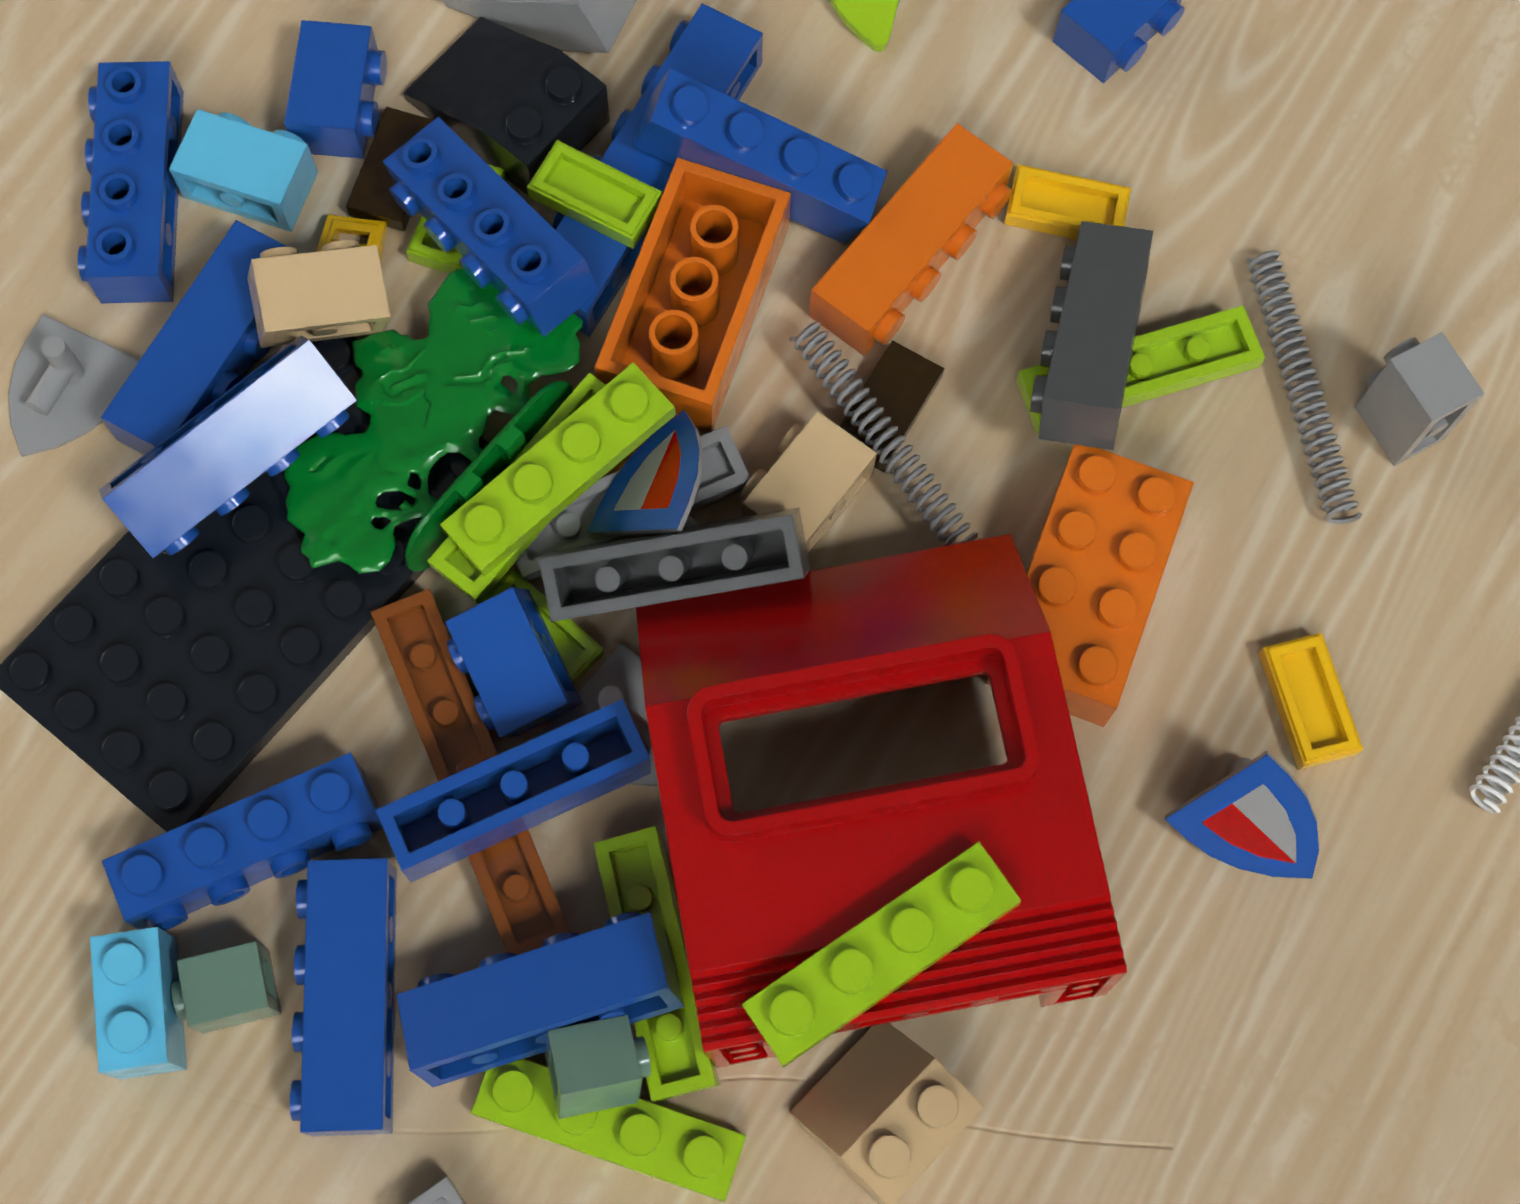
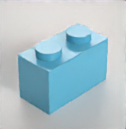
M199 109L196 110L169 167V171L183 198L292 232L318 174L308 144L297 135L285 130H275L272 133L250 126L244 119L231 113L222 112L218 116Z
M159 927L90 937L98 1073L122 1080L187 1070L183 1020H179L176 1015L171 995L172 981L180 980L177 960H179L177 938Z

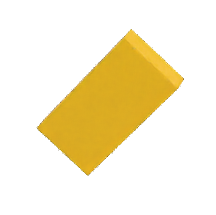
M1017 164L1011 188L1013 191L1009 198L1004 225L1075 240L1078 239L1081 221L1124 227L1132 188Z
M1318 633L1263 647L1258 655L1298 770L1356 756L1361 753L1363 747L1323 634Z

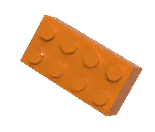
M677 157L595 364L596 378L607 385L634 362L675 406L676 415L685 410L696 428L712 432L789 228L791 193Z
M1075 444L1064 466L1026 573L1051 631L1069 714L1104 727L1116 711L1194 482L1100 448ZM989 678L987 679V682H986V684H988V685H990V680H989Z

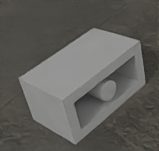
M1442 332L1422 343H1419L1416 337L1410 338L1390 350L1383 358L1387 363L1386 366L1374 373L1366 381L1369 389L1355 406V409L1394 466L1443 441L1484 395L1483 390Z

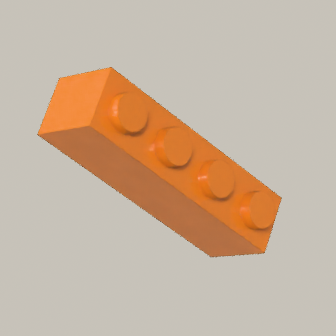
M956 123L811 289L809 316L815 321L820 322L823 327L864 357L877 341L883 345L887 344L903 324L905 315L902 312L915 298L919 302H923L936 287L941 278V272L938 270L949 257L957 261L969 249L977 235V231L974 228L985 215L994 219L1004 208L1013 191L1008 187L1014 163Z

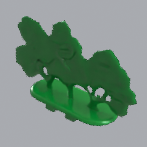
M462 268L449 273L434 296L427 303L430 313L427 338L414 340L392 329L370 334L365 338L352 341L355 365L362 370V377L355 383V399L357 400L355 402L358 408L371 415L369 427L364 433L348 435L340 432L330 433L323 438L317 435L304 441L296 447L300 456L284 470V478L290 487L285 501L288 510L287 520L305 534L301 545V553L309 558L310 566L317 568L340 561L351 566L359 574L378 572L391 560L396 545L393 536L395 526L410 519L423 517L409 538L405 550L406 566L413 572L429 568L430 565L427 560L448 537L440 524L502 473L572 393L573 387L567 381H554L541 388L529 399V385L540 376L569 371L580 362L579 350L581 344L576 333L581 329L583 320L573 313L543 337L527 320L520 326L517 325L497 302L495 297L499 292L490 283L483 289L480 288ZM510 375L516 380L518 386L514 394L501 384L503 376ZM494 410L515 414L484 449L479 447V437L484 432L488 415ZM447 453L463 454L472 463L439 499L431 496L428 487V476L431 467L440 457ZM411 473L418 474L421 487L419 490L408 485ZM401 491L416 499L414 505L405 500L399 506L401 510L380 508L375 503L377 497L383 492ZM374 517H386L391 521L383 529H377L371 523Z

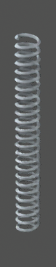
M1270 250L1256 256L1254 259L1247 257L1246 261L1250 263L1247 269L1253 273L1251 281L1256 283L1254 291L1260 294L1257 301L1263 305L1261 313L1266 315L1264 323L1269 326L1267 333L1273 337L1270 343L1276 347L1274 355L1280 358L1277 362L1278 367L1283 369L1280 376L1286 379L1284 388L1290 390L1287 398L1293 401L1290 408L1297 412L1294 420L1300 423L1297 428L1298 432L1303 434L1300 441L1307 445L1304 453L1310 456L1307 463L1314 467L1311 471V475L1317 478L1314 486L1321 489L1318 498L1324 500L1321 506L1322 510L1327 511L1324 519L1332 524L1356 521L1361 518L1362 513L1358 512L1355 515L1344 518H1331L1337 512L1356 508L1359 503L1355 500L1335 507H1327L1332 501H1340L1352 497L1355 493L1354 490L1347 489L1331 496H1324V493L1329 490H1336L1350 485L1352 480L1343 478L1327 485L1320 484L1325 479L1345 475L1348 468L1338 467L1324 474L1317 473L1321 468L1341 464L1345 458L1334 456L1320 463L1313 462L1317 457L1329 456L1339 452L1341 446L1330 445L1316 452L1310 451L1314 446L1334 442L1338 436L1330 433L1320 436L1313 441L1306 439L1310 435H1318L1332 430L1334 424L1327 422L1314 426L1309 430L1303 429L1306 424H1315L1327 420L1331 413L1323 411L1305 419H1300L1302 414L1322 410L1328 403L1320 400L1307 404L1302 408L1296 407L1298 403L1320 398L1324 391L1316 389L1306 392L1299 397L1293 396L1295 392L1307 391L1317 387L1321 381L1313 378L1295 386H1290L1292 381L1304 380L1314 376L1317 369L1305 368L1314 361L1311 357H1302L1310 351V347L1300 346L1305 343L1307 337L1303 335L1294 336L1301 333L1304 327L1299 324L1292 325L1300 319V315L1290 314L1294 312L1297 305L1287 303L1291 301L1294 295L1285 292L1290 287V283L1281 282L1287 276L1286 272L1278 271L1284 263L1274 261L1281 253L1277 250ZM1255 264H1264L1260 266L1258 269H1254L1253 267ZM1257 275H1266L1260 280L1257 279ZM1261 285H1271L1264 290L1260 289ZM1264 296H1273L1267 301L1263 299ZM1268 306H1278L1270 312L1266 310ZM1283 316L1274 322H1270L1271 317ZM1286 327L1277 333L1273 332L1274 328ZM1291 337L1281 343L1276 342L1278 338ZM1297 347L1284 354H1280L1281 349ZM1299 358L1297 360L1292 361L1288 365L1283 364V361L1285 359L1288 360ZM1302 369L1291 376L1286 374L1288 370Z
M820 322L810 324L799 336L790 337V341H795V349L802 351L803 360H809V368L817 369L816 377L823 379V387L831 388L830 396L837 398V406L845 407L844 415L852 417L851 424L853 426H859L858 434L866 436L865 443L867 445H873L872 450L880 455L879 462L887 464L886 472L895 474L893 480L895 483H902L901 492L909 493L908 501L916 503L915 511L924 512L922 520L924 522H931L929 530L938 532L937 540L945 542V546L951 545L959 535L970 528L971 524L966 522L954 532L943 536L952 525L963 518V513H957L947 522L936 526L940 519L955 509L956 503H950L939 513L928 517L935 507L948 499L949 494L943 493L932 503L921 507L927 498L941 489L942 484L937 483L924 494L914 497L920 488L934 479V474H928L917 484L906 488L912 479L927 469V464H921L909 475L899 478L904 470L918 462L920 455L915 454L901 466L892 469L896 461L912 451L913 446L906 445L893 457L884 459L891 450L897 448L905 441L906 436L900 435L886 447L878 450L877 448L883 441L889 439L898 431V426H892L878 438L870 440L875 432L890 423L891 416L883 417L872 428L863 431L867 423L875 420L884 412V407H877L864 419L856 421L861 413L876 404L877 398L871 397L856 410L849 412L852 405L861 401L869 394L870 388H863L852 396L850 400L842 402L846 395L861 386L863 379L857 378L850 382L841 392L835 393L838 386L846 383L855 375L856 369H849L840 375L835 382L828 383L832 376L840 373L848 366L849 360L843 359L836 363L827 373L821 374L823 368L840 358L841 350L831 352L820 364L814 365L817 358L825 355L834 347L835 341H827L812 355H807L809 349L816 347L827 338L828 332L822 331L812 337L806 345L800 346L802 340L812 336L819 330ZM971 533L959 543L975 540L978 533Z

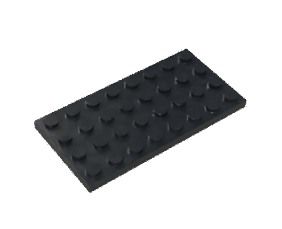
M352 336L313 341L312 344L355 397V383L362 377V370L355 365L352 341L357 339ZM354 402L345 409L350 417L332 433L340 432L348 435L364 433L370 425L371 415L358 408L356 402ZM316 432L305 441L317 436ZM479 437V447L484 449L489 443L482 437ZM447 453L440 457L429 471V494L439 499L472 461L461 453ZM284 470L272 477L265 471L246 486L250 494L240 505L222 516L216 510L195 526L200 531L198 536L173 555H169L163 550L156 557L152 558L132 533L128 531L0 664V690L166 832L200 818L372 630L376 624L371 611L398 601L425 570L413 572L406 566L405 550L410 536L423 517L410 519L395 526L393 536L396 545L391 560L378 572L359 574L351 566L340 561L313 568L310 566L309 558L301 553V545L305 534L287 520L288 510L285 501L290 487L284 478ZM411 473L408 485L419 490L421 487L418 474ZM401 491L383 492L377 497L375 504L380 508L401 510L399 506L405 500L414 505L416 499ZM374 517L371 523L375 528L383 529L391 521L386 517Z

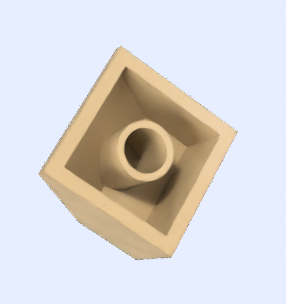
M887 1023L872 1026L802 1098L789 1114L877 1204H894L985 1107L935 1057L893 1025Z

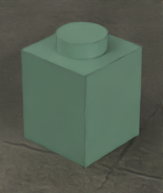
M257 941L177 960L180 980L172 981L171 995L178 1019H187L188 1027L204 1034L281 1015L270 950Z
M628 1015L547 1030L545 1056L559 1119L638 1103L642 1079L651 1076V1066L646 1041L643 1036L633 1038Z

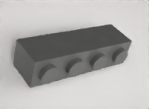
M1081 221L1077 244H1065L1060 280H1067L1068 285L1067 287L1056 286L1050 322L1059 323L1057 331L1046 330L1040 366L1049 368L1048 376L1036 375L1031 398L1030 412L1041 414L1039 439L1114 450L1147 278L1153 237L1152 230Z
M799 507L684 527L681 533L644 534L559 549L539 558L551 622L803 579L810 571Z

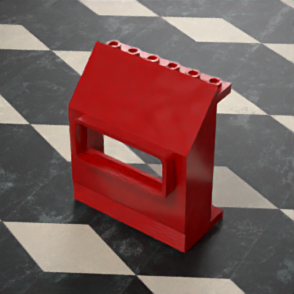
M1011 534L811 570L803 579L636 607L645 709L704 1053L718 1068L776 1057L743 1008L742 1004L978 842L981 843L1021 899L1020 904L835 1033L1037 995L1039 996L1041 1007L1104 996L1127 973V964L1124 959L1117 921L1114 916V907L1111 902L1110 889L1051 631ZM984 674L988 676L1007 758L1004 764L743 813L734 811L719 730L722 723Z

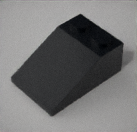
M480 17L403 93L404 99L429 119L435 120L439 117L487 164L504 169L506 179L526 195H528L527 186L557 140L581 151L610 122L606 84L564 52L483 17Z

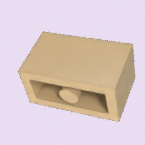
M339 240L322 246V251L298 254L297 249L294 247H276L261 252L260 258L251 259L247 279L260 348L288 345L300 335L313 342L383 332L390 319L377 245L359 247V242L356 240Z
M818 411L805 427L796 423L787 432L777 449V453L781 455L768 472L762 468L757 470L748 480L740 494V499L744 501L742 503V517L799 507L808 556L872 477L877 456L875 451Z

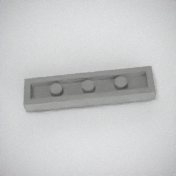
M727 426L700 436L703 450L702 475L690 512L742 491L750 479V475ZM619 471L599 479L548 523L516 561L524 580L530 581L542 576L539 558L554 550L638 535L590 536L587 533L600 502Z

